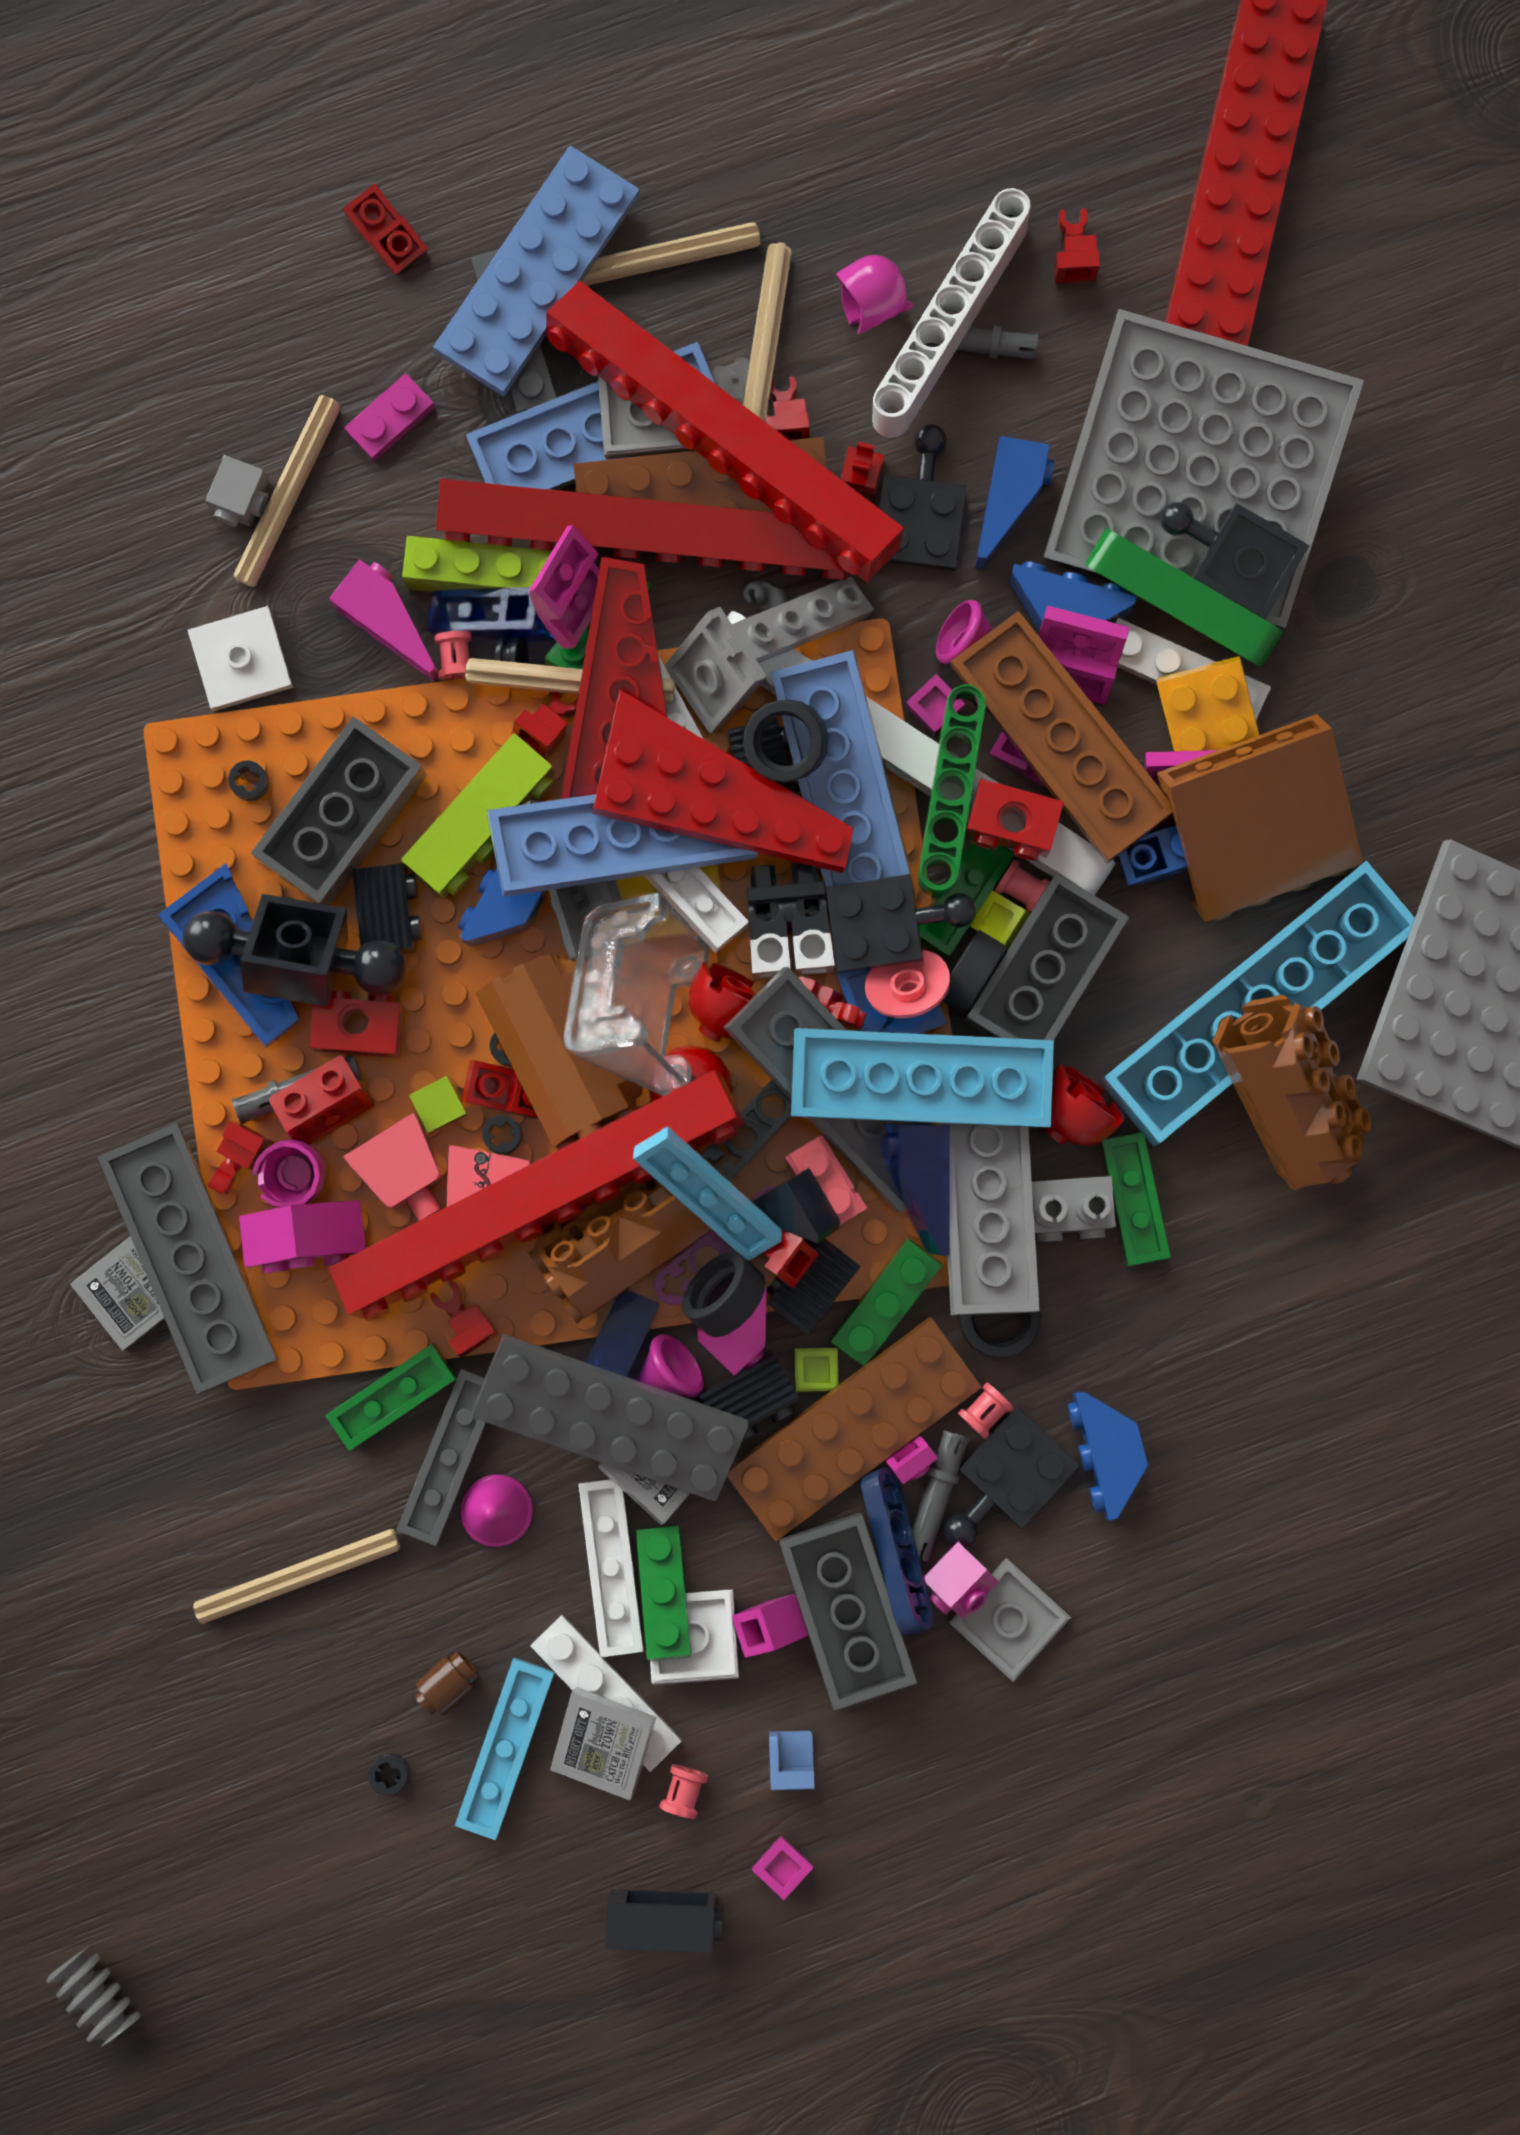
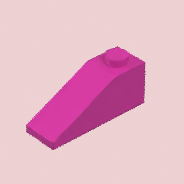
M359 559L329 598L332 606L344 617L431 681L435 682L438 678V672L393 583H391L394 577L379 564L374 562L371 566H368Z

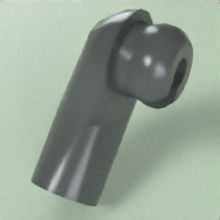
M761 580L750 582L746 585L743 592L744 598L749 604L763 611L789 601L785 591Z

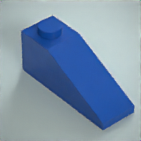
M1000 436L975 568L984 569L1039 497L1042 484L1050 485L1055 462L1053 459H1047L1050 445Z

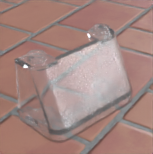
M660 892L603 904L592 910L585 918L568 1008L564 1043L576 1057L665 1096L690 1083L692 1076L691 1066L684 1057L680 1055L666 1056L675 990L691 985L702 962H706L708 965L710 947Z

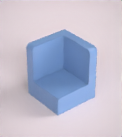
M809 1730L769 1731L771 1790L814 1789L812 1732Z

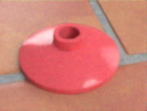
M923 950V961L872 968L865 981V993L870 1005L877 1012L885 1016L900 1019L917 1017L931 1011L942 1002L950 988V973L946 963L938 955Z

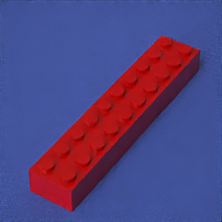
M1328 0L1239 1L1166 313V323L1248 346Z

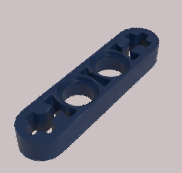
M882 1468L865 1475L862 1479L861 1488L893 1616L900 1631L910 1637L931 1629L934 1624V1615L900 1483L890 1469Z

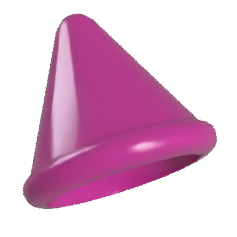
M967 600L962 602L950 613L944 622L936 643V656L941 663L951 664L954 658L993 630L982 612L981 605L977 601Z
M660 1334L654 1337L650 1343L649 1353L637 1381L682 1397L695 1398L700 1395L704 1388V1377L696 1358L690 1350L672 1336Z
M495 1474L482 1477L475 1481L463 1496L460 1506L462 1525L467 1534L482 1545L489 1547L509 1545L523 1536L530 1526L533 1517L531 1497L527 1489L512 1477Z

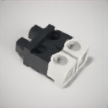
M798 862L791 865L793 884L776 885L775 865L752 867L751 888H747L752 980L773 978L783 967L791 969L787 932H792L796 976L834 973L835 965L824 881L819 882L816 867Z

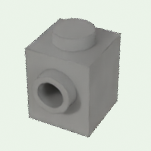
M224 455L205 501L214 513L213 517L216 520L232 527H237L238 522L251 527L255 516L260 517L266 508L268 493L265 492L270 481L263 469Z

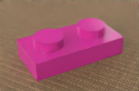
M405 373L345 426L344 429L367 456L375 462L435 408V405Z

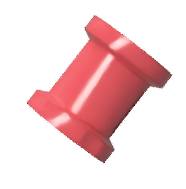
M449 631L435 635L434 641L435 644L439 645L441 659L438 679L453 680L466 678V664L470 659L468 643L472 641V633L468 631ZM454 649L456 651V663L454 661Z
M1014 859L995 892L999 895L1003 892L1024 904L1025 910L1031 913L1050 881L1046 878L1043 880L1037 879L1019 867L1020 862Z
M988 1382L983 1386L984 1392L967 1410L961 1409L958 1412V1415L985 1440L990 1436L989 1430L1006 1412L1012 1413L1015 1409Z
M672 1764L670 1772L673 1774L669 1791L666 1799L661 1800L659 1807L674 1815L696 1819L698 1813L695 1809L702 1783H707L709 1775L693 1768Z

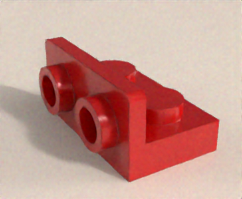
M341 1055L269 1098V1102L286 1133L292 1139L304 1141L309 1145L375 1106L368 1092L355 1077L346 1059Z

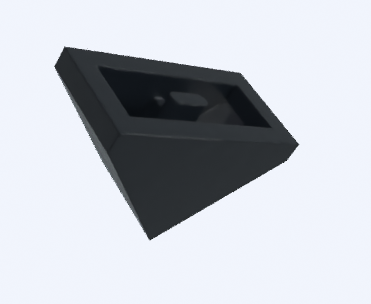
M810 1168L774 1186L751 1201L781 1229L815 1243H819L839 1229L840 1226L839 1217Z

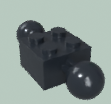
M262 894L250 932L237 930L236 925L227 915L213 910L202 911L194 915L187 922L183 932L184 947L189 956L198 963L218 965L227 961L233 954L242 956L240 962L243 992L328 1007L338 973L353 975L355 981L363 990L375 995H385L395 991L402 985L407 975L406 957L402 950L392 942L374 940L364 944L358 951L346 949L348 942L347 908Z

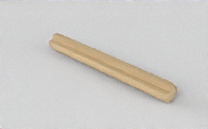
M751 222L598 257L582 282L588 286L755 248L761 242L759 229L756 223Z
M781 242L770 244L767 248L743 402L746 408L765 422L792 254L791 248Z
M321 395L318 397L234 572L236 580L246 586H256L340 411L339 403L328 396Z
M471 658L466 664L465 676L466 681L472 684L579 694L583 669ZM662 678L665 701L669 704L674 699L675 682L671 678Z
M389 1529L198 1600L193 1604L195 1615L198 1621L204 1624L392 1554L400 1549L398 1536L393 1529Z

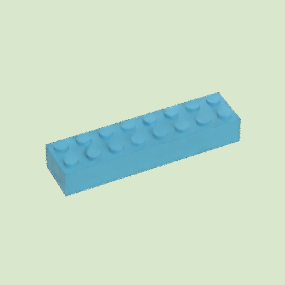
M1365 861L1102 1078L1099 1083L1140 1132H1144V1136L1153 1147L1160 1144L1233 1083L1213 1044V1039L1223 1019L1232 1015L1235 1021L1244 1015L1241 1007L1250 1001L1284 995L1289 998L1292 1005L1296 1002L1303 1007L1316 1006L1320 1010L1323 1009L1404 942L1409 936L1415 917L1371 865Z

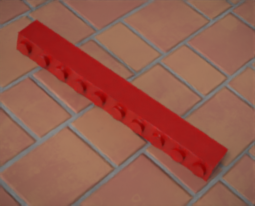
M579 281L546 312V336L556 349L568 352L580 362L586 372L593 376L598 375L611 385L613 391L620 398L630 400L641 408L651 422L656 425H663L676 436L681 445L689 450L694 449L706 458L716 472L728 475L740 485L746 495L752 499H759L766 504L781 522L792 524L805 534L811 545L820 550L824 549L836 558L846 572L852 575L857 574L868 583L900 549L904 531L903 526L583 282Z
M440 478L436 530L445 531V540L470 542V534L487 535V544L512 546L513 538L530 540L529 548L553 550L555 542L559 541L566 527L573 525L596 551L597 547L614 548V557L638 559L639 551L656 552L655 561L680 563L681 555L698 557L697 565L722 567L723 559L739 561V569L764 572V563L781 565L780 573L805 576L806 568L823 569V578L847 580L848 572L841 567L836 558L824 549L815 548L807 540L805 534L792 524L781 522L773 512Z
M714 1070L340 1261L328 1269L348 1315L361 1319L365 1318L366 1321L377 1319L390 1311L389 1305L401 1299L411 1301L428 1292L426 1286L440 1279L442 1282H448L466 1273L465 1267L479 1259L482 1263L491 1261L505 1252L503 1247L517 1240L519 1243H524L537 1238L543 1233L542 1227L556 1220L558 1223H564L576 1218L582 1213L581 1207L593 1201L600 1204L617 1197L620 1194L619 1188L632 1181L635 1184H640L651 1180L654 1177L633 1159L634 1147L664 1128L669 1127L698 1153L697 1148L711 1141L713 1144H720L733 1138L737 1134L736 1129L745 1124L744 1119L725 1079Z

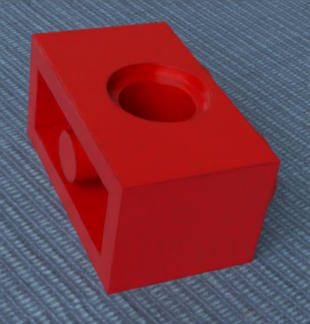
M980 779L967 822L965 836L972 837V843L982 848L995 850L997 845L1014 849L1013 854L1026 860L1038 861L1039 856L1047 858L1052 848L1064 801ZM1007 813H1015L1022 818L1024 828L1019 832H1009L1003 827L1001 817Z
M333 990L328 1007L313 1004L309 1048L313 1051L400 1058L404 1007L400 1003L394 1002L393 995L368 994V1000L351 999L352 993ZM359 1012L365 1013L368 1017L367 1028L359 1034L349 1033L347 1021L350 1016Z

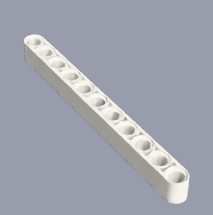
M731 611L727 617L732 624L746 619V617L734 611ZM792 649L763 661L759 665L767 677L760 686L776 695L770 672L807 663L812 660ZM867 697L884 767L930 797L939 744ZM948 750L949 754L952 757L959 758L958 756H956ZM975 769L967 822L980 779L998 783L978 769ZM946 782L940 786L942 796L948 800H957L963 796L961 787L955 782ZM1007 813L1001 817L1003 827L1009 832H1019L1024 828L1022 818L1015 813ZM1059 822L1052 848L1047 858L1039 856L1038 861L1027 860L1051 877L1058 873L1094 896L1116 865L1114 860L1107 864L1091 843Z

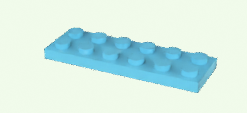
M796 1028L794 1029L791 1116L1051 1127L1054 1040Z

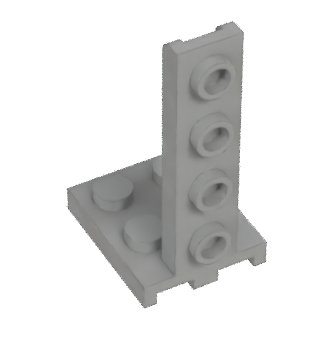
M852 576L847 577V580L837 581L733 624L729 621L721 607H718L705 614L664 666L709 734L721 730L766 679L767 675L759 663L868 617L874 609Z

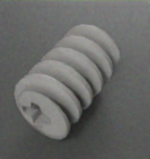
M87 1946L52 1972L46 1982L48 1985L60 1981L64 1983L56 1995L57 1998L73 1996L74 1999L66 2011L70 2014L82 2010L84 2013L76 2026L82 2028L93 2025L94 2028L87 2037V2042L91 2043L102 2039L104 2041L102 2046H104L136 2022L141 2015L138 2011L124 2015L123 2012L131 2000L129 1997L113 1999L121 1986L118 1982L104 1986L103 1983L111 1971L109 1968L93 1970L101 1957L98 1953L84 1957L83 1954L89 1947Z

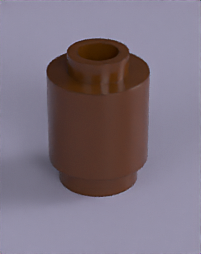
M457 1651L451 1657L446 1655L416 1682L419 1692L415 1695V1698L429 1714L433 1715L438 1711L441 1715L445 1716L475 1688L474 1682L481 1676L473 1664L461 1652Z

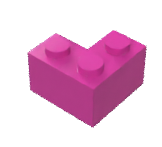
M360 1200L289 1205L239 1216L245 1268L262 1266L263 1274L315 1266V1259L323 1258L324 1266H332L348 1258L349 1255L366 1249Z

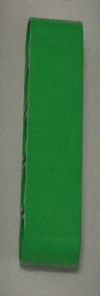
M1108 528L1104 529L1084 564L1263 668L1284 633L1283 630Z
M962 684L955 687L950 692L944 709L918 869V884L924 893L932 897H941L948 894L953 889L959 874L986 707L982 691L970 684ZM959 699H968L974 703L976 712L971 716H961L955 711L953 704ZM954 740L963 741L968 746L970 754L964 758L952 757L947 750V744ZM946 782H955L961 787L963 796L957 800H948L942 796L940 786ZM940 823L949 824L954 828L956 838L951 842H941L935 838L933 828ZM933 865L943 866L949 873V880L942 885L933 884L928 880L926 870Z

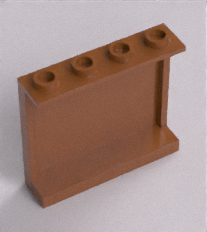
M1318 714L1157 772L1160 787L1170 799L1196 898L1190 900L1191 905L1205 922L1225 919L1236 910L1250 905H1263L1274 896L1288 891L1306 889L1312 882L1329 876L1337 877L1344 875L1350 871V868L1363 864L1333 730Z

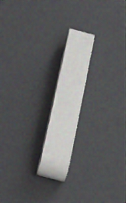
M1014 188L1005 189L995 196L877 388L873 397L872 421L873 427L880 435L895 438L903 435L908 430L1026 236L1031 206L1030 199L1021 190ZM1005 215H1014V216H1016V217H1014V218H1009V217H1006ZM992 246L996 247L997 249L990 250L986 249L985 247ZM973 278V279H977L978 281H976V282H969V281H966L965 279ZM949 310H953V311H957L958 314H953V315H951V314H947V313H945V312H946V311H949ZM926 343H936V344H938L939 346H937V347H928V346H926V345H924V344H926ZM908 375H914L919 377V379L908 380L904 377ZM887 408H895L898 409L899 412L887 413L884 410Z

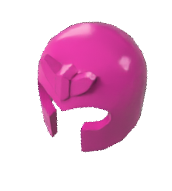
M876 254L864 256L836 273V277L841 283L842 305L848 323L852 326L860 322L859 329L857 330L858 335L880 325L889 318L896 317L900 312L914 307L913 302L906 300L907 287L901 271L893 261L885 256Z
M295 1139L278 1141L265 1149L256 1160L252 1175L258 1174V1186L264 1193L260 1197L270 1205L277 1207L308 1204L314 1201L322 1192L327 1177L326 1164L319 1151L306 1142Z

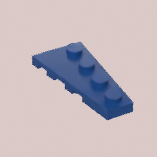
M226 863L158 914L160 920L184 949V928L194 915L202 911L213 910L224 913L234 922L237 930L250 932L253 923ZM233 954L227 961L218 965H204L195 961L265 1048L300 1022L290 1000L243 992L240 962L242 956Z

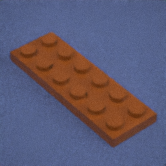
M824 437L790 440L827 469ZM697 451L573 463L576 492L773 512L771 508L759 499H752L746 495L740 485L728 475L716 472L710 466L708 460Z
M1019 611L951 661L950 666L964 684L976 686L982 691L985 697V710L1055 799L1064 801L1063 809L1107 864L1173 815L1170 800Z
M929 1317L733 1463L727 1477L776 1542L982 1388V1386L934 1320Z

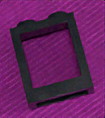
M611 1888L607 1903L605 1949L712 1953L713 1940L722 1941L723 1906L715 1905V1893Z

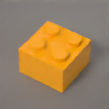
M1240 656L1157 678V686L1174 751L1220 750L1260 735Z

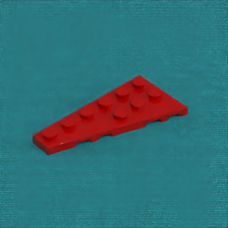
M601 557L561 799L596 794L620 690L668 718L645 564Z
M622 690L619 691L592 814L831 871L844 872L853 827L777 782L760 775L755 769Z

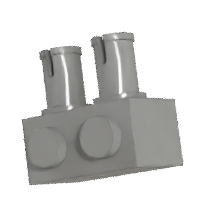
M1112 1176L1032 1182L1034 1228L1038 1243L1063 1241L1062 1233L1079 1232L1080 1240L1106 1238L1105 1230L1116 1228Z

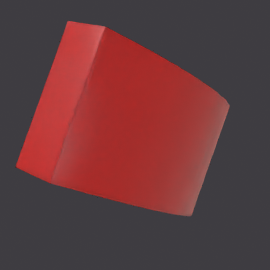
M375 183L342 209V212L395 275L428 250L404 216L398 214Z
M470 1060L461 1102L539 1119L514 1069Z

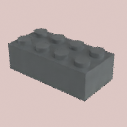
M353 716L252 850L251 854L258 862L315 903L331 905L353 876L352 869L360 867L427 777V774L422 765Z
M1055 873L964 1023L986 1037L1054 1040L1129 919V916L1060 874Z
M861 1512L779 1539L833 1710L916 1684L917 1681L900 1629L893 1616L888 1592Z

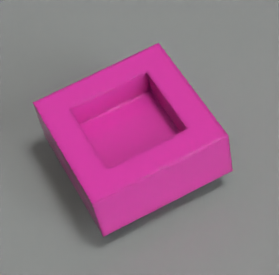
M936 674L906 702L905 706L935 735L941 730L944 709L952 690ZM961 699L953 704L957 713L965 707V703Z
M918 1435L885 1461L904 1484L908 1480H915L923 1476L930 1469L931 1463L938 1458L924 1439Z
M781 1835L755 1863L752 1871L785 1900L814 1867L807 1858Z

